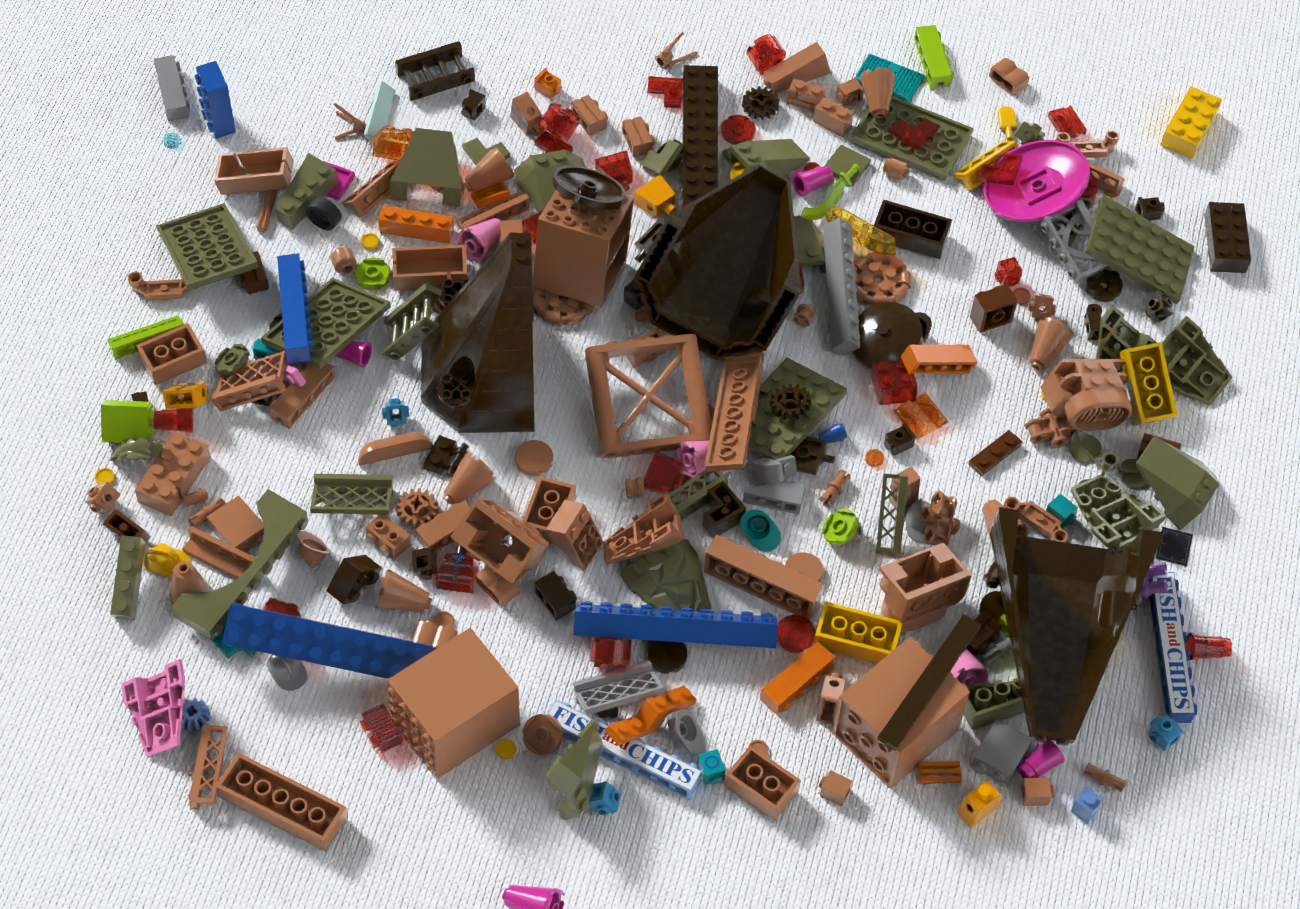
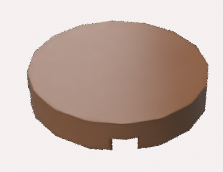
M530 440L524 442L517 448L515 453V462L518 469L527 475L533 476L547 472L553 463L552 449L542 441Z
M806 552L796 553L790 556L785 563L786 567L798 570L807 577L815 578L819 581L822 579L823 565L819 558L813 554Z
M541 713L534 715L526 721L523 727L524 744L529 751L537 755L553 753L560 747L563 741L562 726L550 714Z

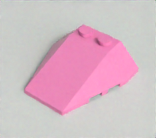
M182 659L164 665V672L150 678L135 677L121 683L125 707L131 711L133 716L131 721L133 725H137L140 732L138 737L147 757H152L180 746L185 695V675Z

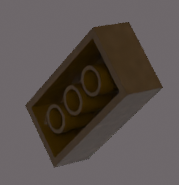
M883 199L873 225L871 239L940 259L950 234L953 219Z
M1209 202L1204 218L1210 272L1247 273L1251 262L1245 204Z

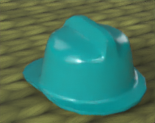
M758 509L749 510L743 514L740 520V528L753 546L763 552H770L776 549L781 541V533L772 519L765 512Z

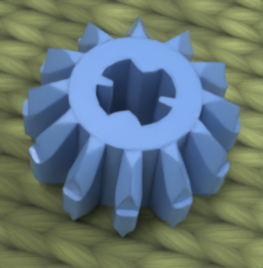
M195 697L190 702L186 698V704L183 705L181 729L183 731L188 729L190 734L193 729L200 732V727H203V724L207 725V721L211 719L210 709L203 700L198 702Z

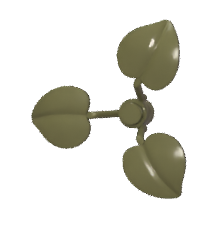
M1075 430L1070 442V451L1072 457L1077 462L1084 464L1090 459L1093 462L1101 460L1100 467L1103 470L1101 473L1103 476L1106 472H1112L1116 467L1118 473L1123 474L1122 482L1132 489H1139L1147 484L1136 466L1137 459L1124 460L1120 468V462H1118V456L1115 453L1108 452L1098 457L1102 451L1100 441L1092 435ZM1084 479V480L1080 481L1079 484H1080V483H1083V482H1085V481H1087V480H1089V479Z

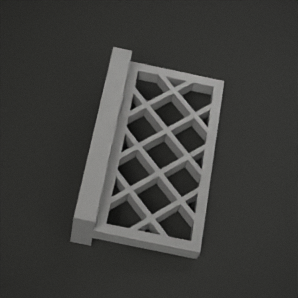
M650 661L572 683L577 704L580 703L586 715L665 693L664 686L654 673Z

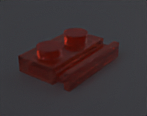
M1071 105L1068 108L1063 107L1048 112L1047 117L1058 133H1067L1070 135V139L1079 137L1080 134H1086V127Z

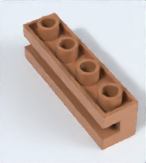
M307 363L305 369L301 372L306 383L302 387L295 384H290L286 387L285 392H282L279 398L270 405L271 419L277 422L281 419L283 426L290 429L336 377L334 366L327 363L319 369Z

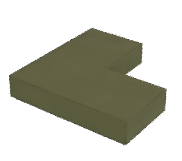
M478 138L462 144V149L475 165L492 148H497L505 159L511 157L510 152L502 142L487 149Z
M669 139L660 154L649 150L640 165L664 176L683 146Z

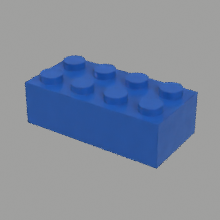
M213 61L196 66L197 74L194 77L197 85H199L197 87L198 94L201 97L199 102L201 108L204 109L201 110L203 119L208 121L209 132H213L216 139L236 133L228 85L217 62Z

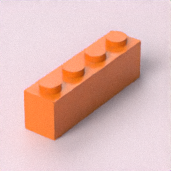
M382 205L378 219L379 231L384 234L450 244L454 232L453 216Z
M912 344L901 355V359L909 374H969L978 363L970 346L960 344Z
M816 642L761 689L760 700L776 715L781 711H787L796 698H802L810 686H816L824 674L828 675L835 667V656L820 642Z

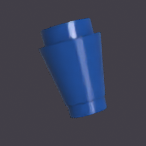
M836 423L819 433L818 438L826 440L827 444L840 442L847 438V433L842 423L839 425Z

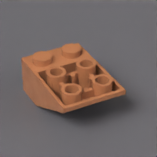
M564 500L546 528L552 542L583 571L592 562L593 557L604 542L584 503Z

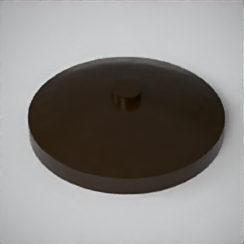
M563 166L557 168L553 174L552 184L554 188L566 198L581 205L598 209H614L620 207L624 202L626 191L623 186L602 172L581 166Z
M885 302L873 305L858 316L860 348L852 352L861 364L870 369L884 371L899 368L904 365L901 355L906 348L912 344L922 345L923 327L921 321L912 309L903 304Z

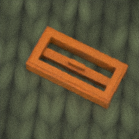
M504 182L471 194V198L474 200L477 208L511 197L510 191Z
M960 761L918 763L920 784L961 783L962 781ZM956 774V776L924 777V775Z

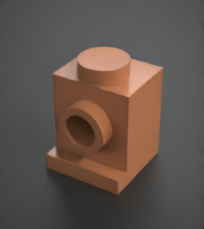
M855 78L837 86L836 99L843 106L854 103L856 100H859V102L863 101V87Z

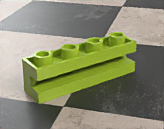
M936 25L916 27L914 41L929 88L937 89V84L942 82L943 88L950 87L954 73L949 67V57L945 55V45L941 43L940 31L937 30Z

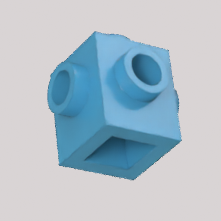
M400 398L389 399V402H385V408H382V417L387 420V425L392 427L402 426L406 424V417H409V406H405L404 401H400ZM399 409V412L395 414L392 410Z
M1167 714L1161 718L1156 717L1149 724L1151 727L1148 735L1151 741L1158 744L1164 752L1177 743L1183 734V730L1178 726V723Z
M607 781L593 784L589 806L600 815L618 812L621 793Z

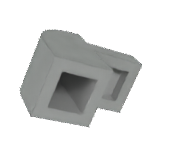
M792 455L776 460L764 457L750 461L753 480L759 483L784 482L785 478L797 475L796 461Z

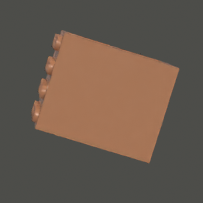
M556 190L538 218L533 287L602 308L627 262L634 196L626 194L623 204L618 208L598 209L576 203Z
M468 628L387 680L388 702L391 705L389 710L392 714L391 721L396 728L400 727L406 742L413 744L417 756L424 758L430 773H435L438 778L520 725L519 687L471 628Z
M911 637L907 638L839 696L832 734L890 789L917 767L919 762L925 760L959 730L970 694L967 686L953 677L950 671L896 751L877 740L883 728L934 657L931 654L929 655L922 645Z

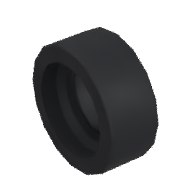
M315 197L306 208V215L309 220L317 227L326 231L333 230L342 217L337 206L323 197Z

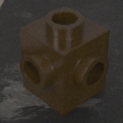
M1160 290L1143 298L1146 307L1145 313L1148 318H1152L1159 323L1173 314L1172 301Z

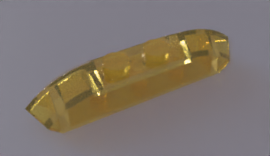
M833 206L825 213L828 222L839 217L849 222L852 226V240L858 242L861 246L878 254L896 255L895 238L840 206Z

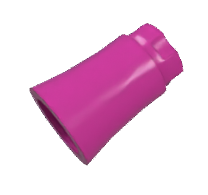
M825 165L812 170L794 173V188L800 196L804 197L810 192L832 182L834 179L833 172L830 167Z
M353 340L336 357L364 368L371 358L372 344Z
M1048 740V742H1043L1017 768L1023 779L1040 778L1052 768L1064 763L1065 758L1058 746L1051 740Z

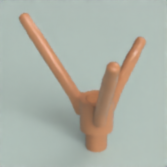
M337 103L333 104L341 111H336L337 115L354 123L353 130L335 136L336 140L365 130L367 125L365 121L357 119Z

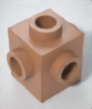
M1035 293L1034 301L1030 300L1028 309L1031 312V316L1035 317L1034 320L1040 321L1041 318L1044 320L1045 317H1051V315L1055 314L1054 296Z
M102 482L89 490V496L85 502L89 505L90 510L101 514L113 510L116 505L115 502L121 494L108 482Z

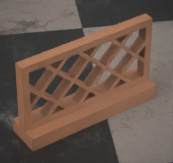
M283 351L248 362L240 370L230 374L232 376L227 381L226 378L229 375H220L217 391L211 394V402L221 412L285 392L286 386L283 383V377L287 362L286 352ZM261 365H264L259 371H257V369ZM271 367L272 369L266 375H264V373ZM245 370H248L243 376H241V374ZM253 373H256L250 380H247ZM237 378H240L234 385H231Z

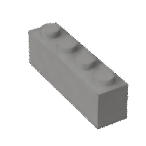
M174 55L155 58L154 64L167 120L173 121L189 118L187 110H191L189 100H185V97L188 96L186 87H182L184 84L183 75L178 73L181 72L179 61H175Z

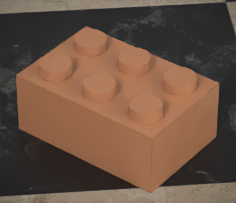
M189 323L136 345L139 358L154 385L207 363L204 349Z
M539 476L523 519L536 528L548 543L554 544L546 528L564 500L575 502L576 485Z
M750 745L725 775L724 786L775 821L798 793L801 780Z

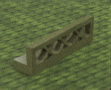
M705 470L668 494L681 517V521L708 504V489L722 481L728 486V479L720 471L706 472ZM714 473L718 479L710 481L706 480V477ZM694 484L703 485V488L699 491L691 490V486ZM679 494L688 495L684 501L676 500V496Z
M883 473L876 551L901 555L908 484L907 475ZM887 478L898 479V487L892 492L886 486ZM892 495L896 500V506L889 511L885 506V500ZM890 515L894 519V526L887 530L883 526V520ZM887 534L892 539V548L881 547V539Z

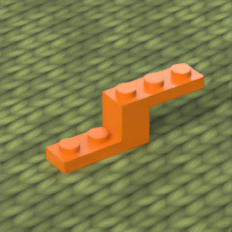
M683 685L665 693L646 698L635 716L611 724L605 731L619 746L657 732L668 714L694 705L697 699Z

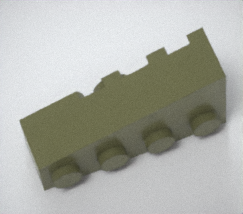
M308 153L275 208L278 221L292 230L306 216V208L315 197L324 198L328 191H331L339 183L336 169Z
M1018 678L1009 682L997 680L990 684L978 682L967 686L970 694L963 715L971 730L992 724L996 719L1001 721L1025 713Z

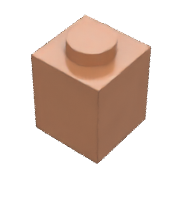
M830 770L827 777L823 776L818 787L821 788L820 796L843 806L851 790L853 780Z
M1024 778L1021 786L1023 806H1048L1051 798L1054 797V787L1050 785L1049 778Z

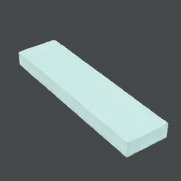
M383 81L378 83L363 135L376 145L381 143L395 94V89Z

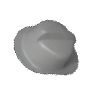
M922 498L914 502L905 511L907 534L912 540L919 543H924L923 536L927 524L920 521V513L924 507L931 505L923 501Z
M272 654L268 658V671L280 688L286 691H294L300 689L305 684L307 671L301 660Z
M685 708L679 710L676 717L667 721L671 739L676 743L684 744L693 755L703 753L706 746L705 738L692 713Z

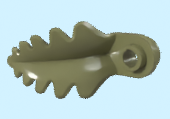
M130 437L127 443L122 441L121 445L117 446L110 461L115 462L117 458L123 457L129 460L144 459L151 461L154 455L157 457L160 455L165 443L161 441V438H158L157 441L153 440L150 444L144 437H138L136 441L133 437Z

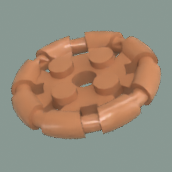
M871 252L867 256L861 255L854 260L856 296L859 301L870 303L871 306L885 302L898 303L908 294V289L911 288V274L906 270V265L897 257L887 256L883 252ZM879 278L883 282L877 283L874 279Z
M533 287L534 311L538 316L541 315L544 321L551 324H576L584 320L586 315L589 316L595 307L594 305L571 298L561 301L559 298L562 295Z

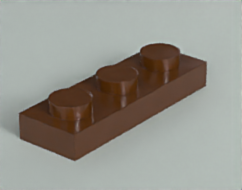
M1008 430L970 459L968 465L982 477L1021 447L1023 441Z

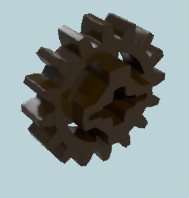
M758 86L756 90L752 87L751 92L746 91L742 98L744 113L748 112L749 117L754 115V119L760 117L763 120L765 116L770 119V116H775L776 111L779 110L780 99L777 98L778 94H773V89L768 91L767 87L761 89Z
M791 383L789 387L782 385L781 390L776 388V393L771 394V411L775 412L776 417L782 415V420L786 419V417H789L790 421H792L793 417L800 419L799 415L805 416L806 411H810V405H812L810 392H806L805 387L800 389L799 384L795 387H792Z

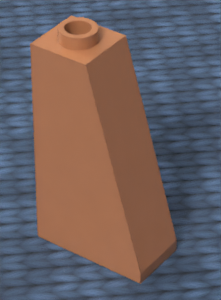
M815 42L763 72L765 76L763 81L767 89H773L775 94L789 89L793 79L808 82L831 73L825 52L818 42Z

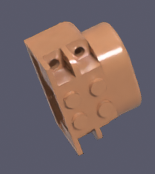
M1061 359L1040 387L1050 411L1055 416L1067 417L1070 426L1079 431L1108 430L1124 423L1132 414V406L1124 388L1128 376L1126 373H1118L1125 360Z
M476 498L451 535L453 540L470 552V556L473 559L481 560L486 564L485 567L489 571L497 572L511 584L523 578L527 571L535 568L541 562L545 549L549 545L536 528L517 514L506 511L488 498ZM510 536L512 537V544H511V545H509V542H508V539H509Z
M944 542L881 566L879 571L884 577L881 578L879 586L885 593L881 606L882 616L899 620L902 623V631H914L935 623L945 616L948 607L959 603L964 598L972 574Z

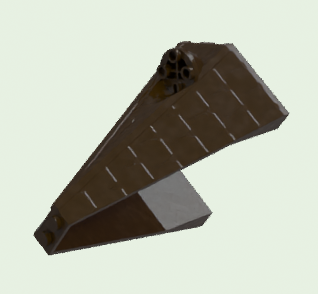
M758 164L666 218L634 276L636 283L639 284L640 295L644 306L648 309L649 320L652 325L673 336L696 335L699 351L715 360H721L731 355L736 357L747 355L752 351L759 350V352L767 350L802 292L790 181Z
M510 232L470 279L452 278L443 281L440 287L442 293L439 299L445 308L434 320L439 323V327L422 340L421 402L425 405L428 404L435 414L444 421H448L458 433L535 432L533 372L534 302L531 233Z
M999 507L990 526L989 533L995 561L991 564L988 572L984 574L983 581L986 582V587L995 589L998 586L1001 588L1002 602L1029 737L1035 738V741L1038 742L1053 740L1058 745L1069 746V743H1074L1130 611L1137 610V606L1143 604L1140 589L1161 543L1163 532L1142 529L1130 547L1123 548V551L1114 553L1115 549L1113 548L1105 549L1027 537L1023 534L1018 538L1016 534L1020 510Z

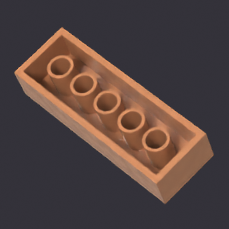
M716 534L705 552L704 573L810 622L820 605L823 583H820L819 580L807 577L800 571L792 570L781 562L773 561L761 553L753 552L744 545H738L727 537H721Z
M239 752L215 786L219 798L325 852L348 819L346 806Z

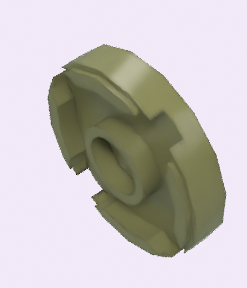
M233 344L232 348L229 349L227 347L218 354L214 362L216 365L214 368L220 375L233 374L246 364L250 354L243 344Z

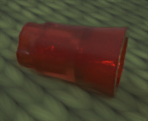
M193 408L154 411V429L193 433Z
M1188 633L1185 647L1189 650V661L1230 657L1232 653L1230 638Z

